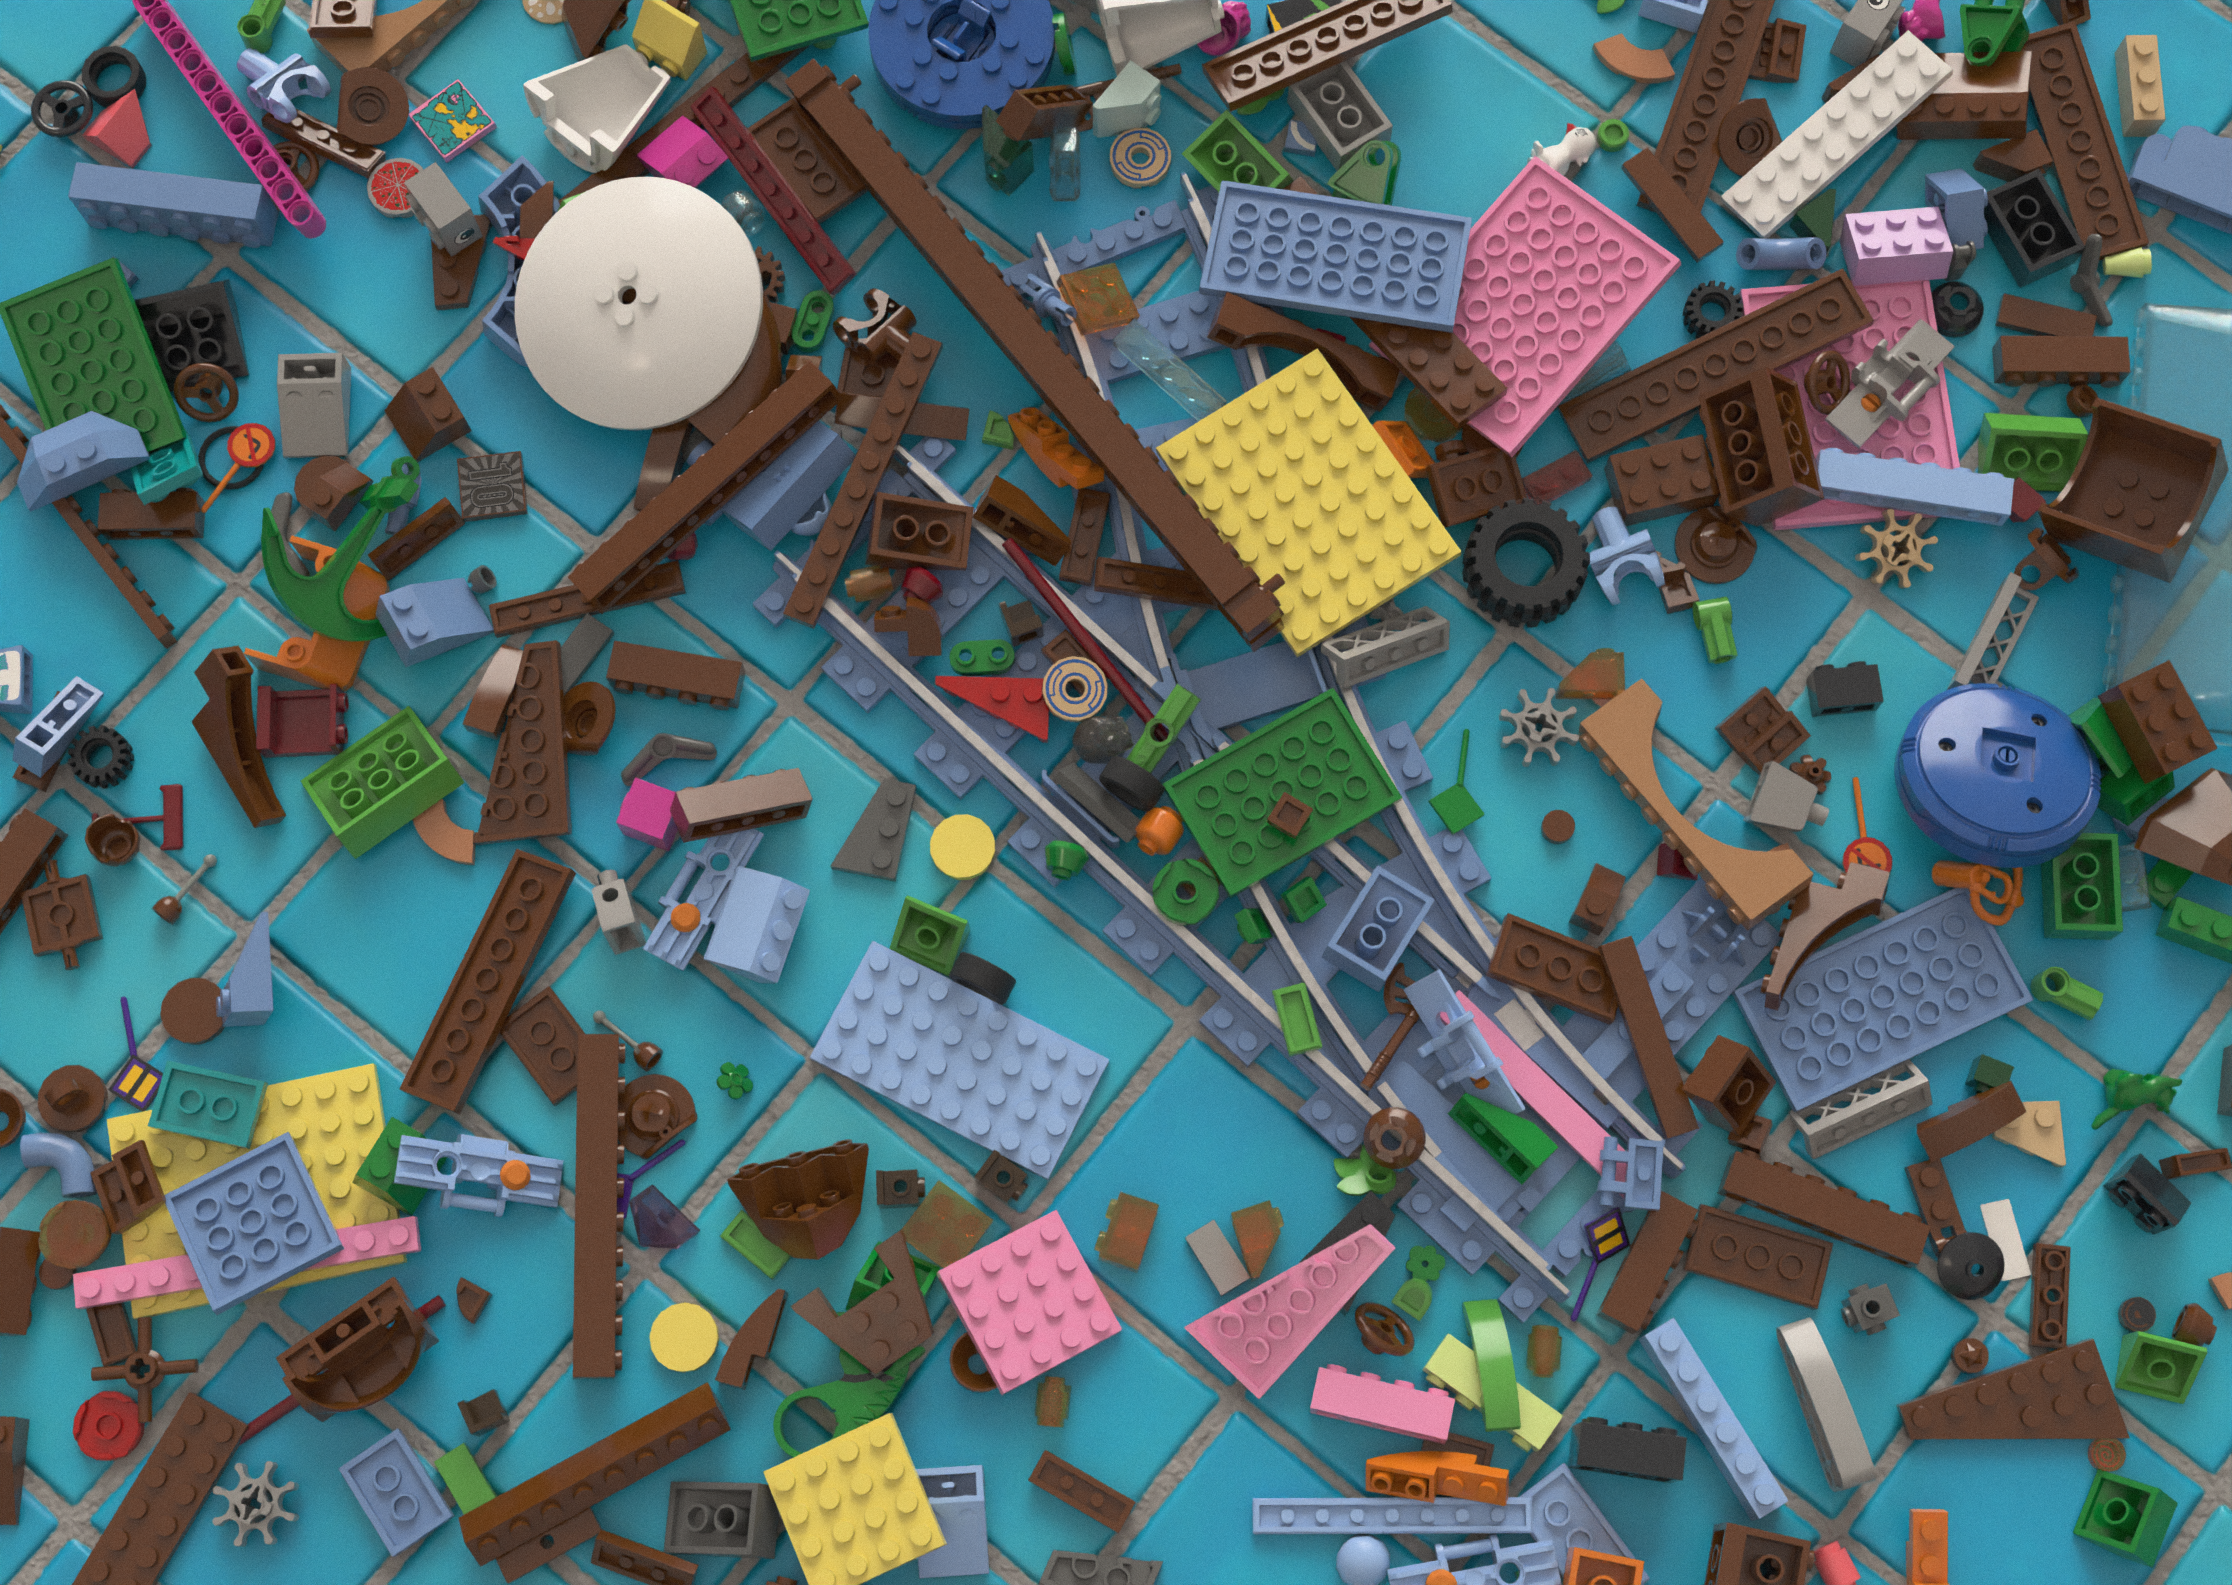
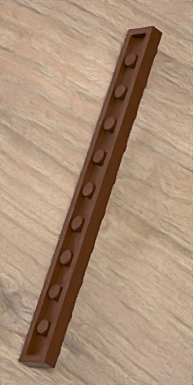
M809 45L753 62L750 61L748 53H745L627 146L610 168L606 171L600 170L597 173H593L558 201L559 204L564 199L614 180L645 177L650 172L636 155L682 115L702 130L706 129L690 106L710 86L717 88L732 108L807 49Z
M916 332L912 333L783 612L785 618L812 629L815 628L942 352V342Z
M0 404V437L23 465L28 449L25 444L29 442V439L18 426H15L13 429L7 423L11 416ZM73 496L63 497L52 502L162 645L168 649L178 642L171 633L175 629L173 624L163 613L158 616L152 608L157 605L145 589L141 592L137 590L134 584L138 580L127 566L122 569L119 567L116 560L120 556L108 542L102 545L97 537L101 535V532L90 519L84 522L79 515L84 510Z

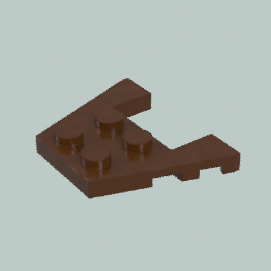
M902 1229L874 1248L893 1275V1280L841 1316H838L819 1287L791 1306L794 1312L875 1374L934 1334L922 1290L920 1291L915 1275L916 1269L913 1259L910 1258L907 1248V1239Z

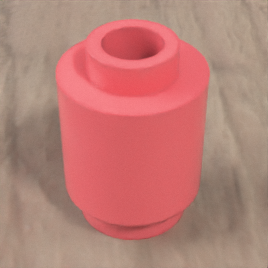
M1838 1540L1814 1551L1816 1559L1814 1564L1825 1585H1857L1855 1581L1860 1579L1861 1576L1846 1548H1841Z

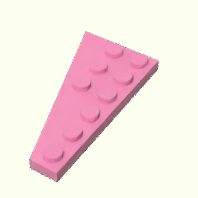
M1369 1224L1193 1321L1184 1328L1249 1391L1260 1399L1396 1247Z

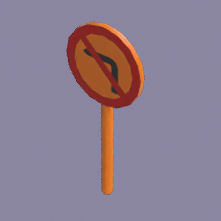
M246 423L237 427L231 433L227 441V451L235 463L202 506V513L208 511L240 466L246 468L258 467L265 464L272 457L275 451V439L272 432L266 426L258 423Z
M1854 777L1852 781L1860 838L1849 844L1843 854L1842 864L1845 873L1847 874L1850 862L1890 872L1892 869V856L1889 849L1883 842L1867 837L1859 778Z

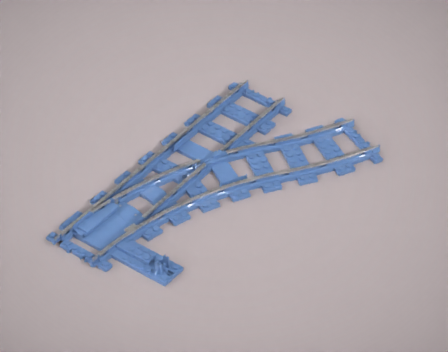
M1185 172L1180 174V185L1188 199V208L1180 212L1175 200L1156 207L1152 216H1150V211L1147 207L1140 206L1135 210V221L1127 219L1100 231L1091 228V242L1081 243L1077 236L1074 235L1070 243L1052 249L1049 241L1039 231L1035 233L1036 242L1030 248L1033 258L1001 271L1007 286L1013 285L1023 298L1031 295L1020 289L1022 283H1025L1037 292L1042 289L1027 278L1032 273L1060 292L1061 300L1076 309V318L1067 313L1065 314L1067 318L1073 321L1069 326H1063L1059 321L1051 317L1057 331L1055 336L1060 341V348L1065 355L1070 353L1081 367L1079 370L1084 377L1089 376L1100 389L1099 394L1104 401L1109 399L1113 405L1114 402L1109 384L1229 348L1207 338L1216 308L1223 297L1199 294V291H1195L1087 325L1069 281L1072 278L1182 233H1185L1201 273H1203L1219 192L1212 185L1197 191ZM1199 232H1201L1203 235V238L1207 244V249ZM1252 302L1261 307L1270 308L1277 314L1286 317L1282 306ZM1262 346L1247 347L1239 350L1230 348L1244 393L1272 377ZM1248 359H1249V362H1250V365H1251V369H1252V372H1253V377H1252V373H1251V370H1250V367H1249V364H1248ZM1210 414L1140 428L1135 431L1140 438L1138 440L1143 447L1149 446L1160 461L1158 464L1165 472L1168 469L1156 453V447ZM925 436L910 451L899 444L894 455L907 466L908 472L902 478L891 469L884 476L877 491L973 507L937 474L957 454L956 449L944 438ZM1078 442L1069 443L1082 454H1084L1086 457H1088L1090 460H1092V458L1087 454V452L1082 448V446ZM1105 474L1103 482L1084 487L1086 489L1111 493L1108 513L1116 550L1111 559L1185 570L1166 547L1147 550L1141 517ZM924 485H927L935 494H937L939 496V499L935 495H933ZM1070 485L1074 504H1076L1078 490ZM873 502L846 561L868 540ZM972 518L966 571L927 570L943 585V596L930 604L940 617L942 640L1005 579L1045 615L1048 620L1043 624V637L1024 643L1015 652L1013 667L1006 673L995 674L991 677L1044 678L1052 664L1041 653V649L1065 629L1073 637L1074 635L1038 590L1027 580L1026 575L1002 547V544L1008 538ZM812 539L810 540V548L796 562L778 550L774 553L776 562L773 564V570L779 578L752 603L753 607L776 629L787 619L784 617L783 612L815 545ZM1018 545L1028 557L1031 552ZM1029 558L1154 716L1176 684L1181 685L1201 699L1178 734L1177 741L1169 747L1152 772V775L1159 781L1177 764L1182 773L1234 744L1221 730L1303 705L1327 690L1334 688L1343 704H1346L1353 720L1402 796L1400 802L1379 813L1400 852V855L1379 867L1435 900L1409 942L1408 947L1434 971L1440 969L1454 993L1460 990L1605 1131L1609 1127L1626 1145L1629 1138L1664 1141L1662 1172L1670 1179H1675L1686 1169L1685 1163L1677 1154L1702 1128L1703 1124L1696 1119L1699 1129L1664 1139L1659 1123L1655 1126L1632 1103L1646 1087L1619 1007L1614 1022L1610 1025L1575 1012L1561 1026L1538 996L1486 976L1498 937L1493 938L1465 895L1488 883L1491 880L1490 874L1463 830L1452 835L1449 829L1446 828L1436 835L1429 837L1410 803L1406 792L1433 780L1429 767L1406 720L1376 733L1358 690L1360 686L1385 679L1386 673L1343 688L1336 683V662L1321 653L1322 643L1369 627L1365 616L1298 658L1287 642L1284 641L1258 649L1255 652L1252 651L1187 672V668L1183 670L1179 668L1176 655L1172 650L1163 614L1192 608L1193 606L1094 591L1095 573L1093 574L1091 587L1082 585L1071 596ZM902 589L884 606L895 605L901 607V610H906L907 602L902 597L904 594ZM832 592L830 593L817 623L842 647L821 667L822 672L867 714L890 692L901 700L934 731L913 753L914 757L960 800L985 778L1028 818L1026 823L1007 843L1054 888L1063 880L1052 877V871L1047 869L1045 846L1051 841L1059 840L1074 843L1085 848L1089 860L1082 870L1123 907L1102 930L1103 934L1150 977L1174 954L1210 987L1220 999L1202 1016L1199 1023L1247 1068L1270 1044L1318 1088L1312 1097L1297 1111V1114L1345 1159L1364 1141L1365 1127L1375 1113L1388 1107H1401L1413 1112L1424 1126L1426 1143L1421 1156L1413 1164L1404 1168L1418 1182L1396 1207L1470 1276L1494 1252L1519 1274L1517 1279L1497 1299L1517 1320L1523 1324L1548 1296L1558 1303H1563L1572 1295L1549 1272L1550 1268L1564 1279L1580 1262V1250H1582L1584 1256L1593 1258L1592 1252L1589 1250V1242L1584 1225L1616 1207L1620 1208L1621 1214L1633 1212L1635 1209L1623 1208L1624 1198L1618 1193L1614 1194L1613 1207L1600 1206L1601 1192L1596 1191L1543 1250L1537 1246L1517 1226L1581 1157L1520 1098L1526 1109L1516 1115L1534 1123L1558 1146L1557 1150L1521 1185L1448 1115V1112L1467 1092L1460 1081L1453 1082L1443 1090L1438 1086L1436 1081L1445 1072L1435 1053L1421 1058L1416 1050L1433 1038L1421 1018L1414 1024L1372 1089L1367 1091L1360 1085L1380 1052L1383 1051L1405 1018V1015L1398 1013L1389 1014L1363 1040L1327 987V984L1341 969L1324 960L1322 955L1375 869L1368 866L1338 837L1309 853L1308 856L1342 887L1324 896L1323 898L1327 906L1303 923H1296L1294 921L1291 925L1289 924L1266 879L1239 893L1237 897L1243 908H1259L1262 916L1264 914L1274 932L1273 935L1270 930L1273 938L1263 943L1266 951L1245 973H1242L1197 931L1206 920L1195 925L1180 926L1169 922L1158 912L1153 902V883L1157 874L1146 884L1101 842L1102 840L1111 848H1119L1120 846L1119 837L1111 836L1109 833L1112 830L1065 789L1059 788L1047 776L1046 770L1042 771V782L1045 788L1053 794L1052 796L1007 755L1028 732L1010 726L1003 719H996L975 708L968 701L957 709L914 669L926 656H909L907 631L874 632V616L865 624ZM1340 649L1339 651L1345 652L1348 651V649ZM1122 663L1125 667H1127L1134 675L1137 676V679H1136L1135 677H1133V676H1132L1124 667H1122L1120 664ZM1070 683L1066 685V693L1073 688ZM912 692H915L926 704H928V707ZM1134 712L1080 768L1110 793L1099 781L1100 774L1113 756L1125 759L1128 757L1143 735L1146 725ZM1162 724V726L1169 733L1168 727L1165 724ZM1006 778H1007L1009 781H1011V782L1022 792V794H1021L1014 786H1012V785L1006 780ZM1110 793L1115 799H1117V800H1118L1122 805H1124L1129 811H1131V810L1134 808V807L1128 805L1127 803L1123 802V801L1120 800L1119 798H1117V797H1116L1115 795H1113L1112 793ZM1395 810H1396V812H1397V814H1398V816H1399L1401 822L1403 823V825H1404V827H1405V829H1406L1405 831H1404L1402 825L1400 824V822H1399V820H1398V818H1397V816H1396V814H1395V812H1394ZM1193 837L1168 862L1194 859L1204 863L1213 871ZM1338 859L1346 868H1348L1354 874V877L1347 870H1345L1336 860ZM1101 866H1102L1106 871H1108V872L1118 881V883H1117L1110 875H1108V874L1101 868ZM1214 873L1219 888V899L1214 909L1215 911L1229 896ZM1702 878L1694 884L1636 947L1673 1055L1685 1045L1782 939L1779 937V932L1764 919L1748 931L1742 924H1735L1729 917L1724 903L1720 899L1715 900L1708 893L1705 887L1706 882ZM1182 884L1177 888L1176 894L1180 899L1189 900L1194 897L1195 889H1192L1189 884ZM1457 915L1459 916L1467 930L1470 932V936L1468 935V933L1456 917ZM1436 948L1453 965L1451 966L1447 961H1445L1436 951H1434V949ZM1197 956H1199L1202 960H1204L1215 972H1213V971H1212L1206 964H1204ZM1305 982L1322 1043V1049L1304 1053L1313 1061V1064L1303 1054L1289 1057L1272 990ZM1408 1000L1405 1002L1406 1004L1412 1005V1003ZM1335 1033L1338 1034V1036L1340 1037V1039L1342 1040V1042L1344 1043V1045H1345V1046L1347 1047V1049L1349 1050V1053L1347 1052V1050L1345 1049V1047L1343 1046V1044L1340 1042V1040L1338 1039V1037L1336 1036ZM1623 1117L1642 1135L1641 1137L1622 1120ZM1390 1129L1384 1132L1382 1142L1386 1148L1396 1150L1402 1143V1137L1396 1130ZM1509 1243L1517 1252H1519V1253L1527 1260V1262H1526L1523 1258H1521V1257H1520L1509 1245H1507V1244Z

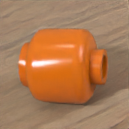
M1167 806L1153 807L1151 811H1147L1135 828L1137 832L1136 838L1139 841L1138 847L1150 856H1154L1155 853L1159 855L1169 854L1184 833L1183 820L1180 815Z

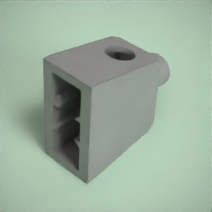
M1770 761L1766 762L1763 766L1743 821L1791 832H1799L1803 830L1806 821L1823 826L1828 817L1829 808L1813 802L1818 791L1815 785L1777 762Z
M605 870L597 875L599 886L592 889V894L602 932L614 954L617 955L644 946L646 939L632 894L624 879H618L615 870Z

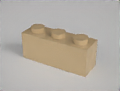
M2126 35L2115 52L2123 137H2149L2156 134L2166 120L2157 35Z

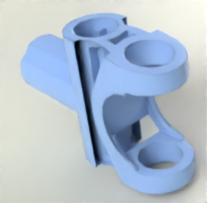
M248 48L241 53L237 62L239 72L254 81L247 87V94L251 101L260 110L264 108L273 114L274 118L285 123H289L297 117V111L290 101L291 99L300 95L324 98L331 92L329 82L324 74L315 65L306 63L302 56L294 53L278 65L256 49ZM306 78L308 89L300 90L298 83Z
M1606 507L1596 512L1592 517V521L1603 547L1590 552V565L1610 604L1614 606L1620 603L1618 598L1619 583L1624 576L1631 572H1643L1648 575L1651 581L1654 580L1657 588L1665 585L1660 560L1648 530L1645 529L1630 535L1618 507Z

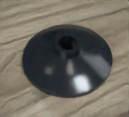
M1977 1232L1962 1233L1950 1239L1942 1248L1937 1261V1273L1943 1287L1952 1295L1965 1300H1976L1990 1294L2000 1283L2005 1267L2004 1256L1998 1244L1990 1237ZM1974 1264H1979L1980 1268L1976 1274H1972V1266Z

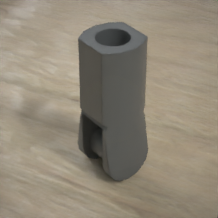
M1967 241L1965 245L1958 246L1956 243L1951 244L1954 252L1947 278L1944 280L1953 281L1961 278L1967 266L1976 257V248L1973 241Z

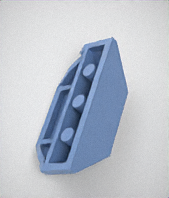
M90 411L31 437L17 483L27 508L31 512L150 459V456L137 429Z

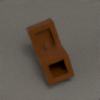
M908 597L906 610H901L899 606L890 605L875 611L874 632L907 631L909 656L942 655L941 620L936 610L926 601L915 597Z

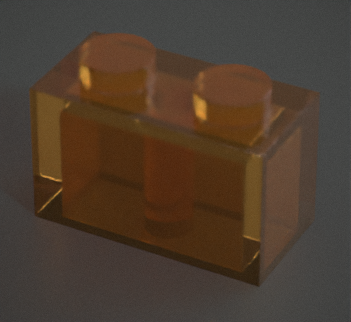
M1120 1192L1118 1200L1111 1198L1105 1218L1111 1219L1107 1232L1100 1231L1094 1249L1100 1252L1099 1261L1138 1273L1157 1216L1159 1204Z

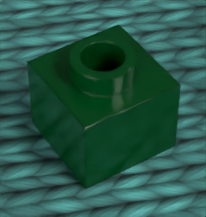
M1981 1054L1973 1060L1965 1085L1973 1087V1092L1980 1094L2009 1082L2014 1066Z

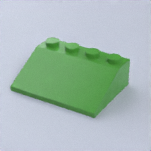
M407 706L342 751V753L300 780L335 835L355 859L465 783L410 706Z

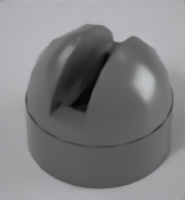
M485 565L477 567L468 576V583L473 585L471 590L476 593L488 592L497 585L494 573Z

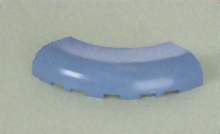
M521 155L478 196L480 212L489 218L500 237H520V207L547 182L538 170ZM555 197L553 216L558 212V209L560 207V204L558 200L555 199ZM507 252L508 275L506 284L493 308L482 319L484 336L518 364L528 367L520 349L514 317L516 287L524 261Z

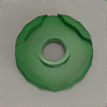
M1065 13L1054 14L1052 23L1058 26L1054 37L1060 64L1064 67L1063 74L1066 76L1077 74L1076 59Z
M1182 859L1166 864L1157 873L1153 883V902L1158 912L1169 922L1180 926L1195 925L1206 920L1214 911L1219 899L1218 883L1213 871L1204 863L1194 859ZM1182 884H1189L1195 889V895L1189 900L1180 899L1176 894L1177 888Z

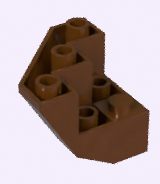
M631 0L563 1L561 18L578 62L606 52L607 37L614 30L619 32L628 21V4Z
M2210 768L2146 818L2144 825L2139 830L2134 848L2232 886V774Z
M845 1139L828 1147L808 1152H794L784 1158L761 1164L751 1163L739 1168V1173L728 1178L727 1181L735 1196L767 1240L793 1258L819 1260L842 1246L861 1213L869 1148L867 1143H853L851 1139Z

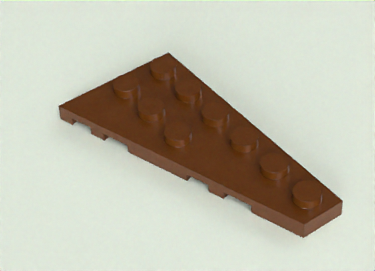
M557 640L530 643L524 646L515 680L517 686L513 701L509 703L506 714L508 716L505 731L501 733L489 779L491 784L486 803H483L480 813L482 815L478 832H475L473 840L475 845L572 834L561 644Z

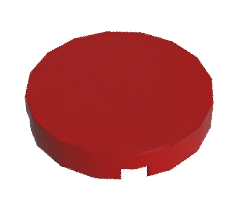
M103 1391L95 1394L89 1400L87 1399L79 1407L74 1417L73 1435L85 1455L99 1461H115L128 1456L139 1445L144 1435L145 1423H138V1403L132 1397L118 1391Z

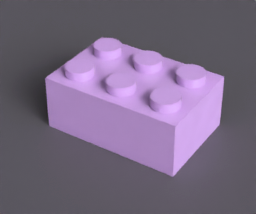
M1939 206L1845 214L1840 245L1853 286L1947 278L1954 251Z

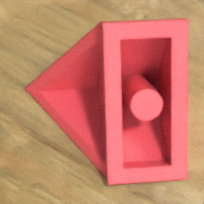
M135 89L102 110L82 134L86 140L132 169L151 147Z

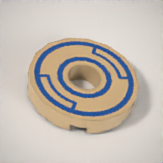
M1133 128L1124 131L1114 140L1110 149L1111 170L1114 176L1124 185L1132 188H1141L1148 185L1151 187L1157 185L1166 177L1171 165V150L1167 141L1158 132L1148 128ZM1137 153H1144L1149 159L1144 164H1137L1132 160V157Z
M1071 656L1060 659L1049 668L1043 679L1042 695L1048 709L1054 716L1067 722L1078 723L1091 718L1101 710L1107 698L1108 685L1104 673L1096 663L1084 657ZM1072 681L1081 683L1084 687L1083 695L1078 698L1070 697L1066 693V685Z

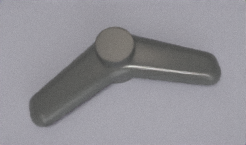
M2091 234L2087 238L2086 248L2083 251L2077 272L2070 279V285L2073 291L2082 295L2091 313L2097 315V323L2102 327H2109L2112 325L2113 320L2098 288L2100 276L2097 268L2102 247V237L2099 234Z
M284 492L275 497L271 513L281 533L289 564L300 575L309 577V570L289 545L286 537L293 497L290 493Z
M659 733L621 772V778L626 786H632L635 777L641 779L665 759L713 760L717 755L715 745L711 742Z

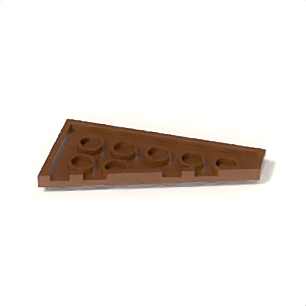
M2092 1338L1896 1405L1906 1435L1911 1440L2130 1438L2095 1341Z

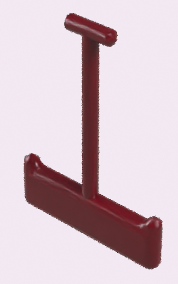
M181 784L161 785L159 789L163 792V815L123 818L122 820H129L132 824L163 821L164 842L160 849L162 851L180 850L183 848V786ZM97 813L92 814L93 822L94 819L98 818Z

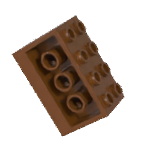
M1764 367L1699 396L1701 405L1699 415L1706 427L1708 436L1706 437V446L1712 454L1714 463L1712 473L1719 485L1721 494L1719 496V504L1725 514L1758 527L1824 500L1796 381Z
M1728 1522L1714 1524L1704 1585H1804L1806 1571L1810 1572L1814 1563V1551L1810 1550L1811 1541ZM1764 1563L1767 1573L1762 1576L1760 1564Z

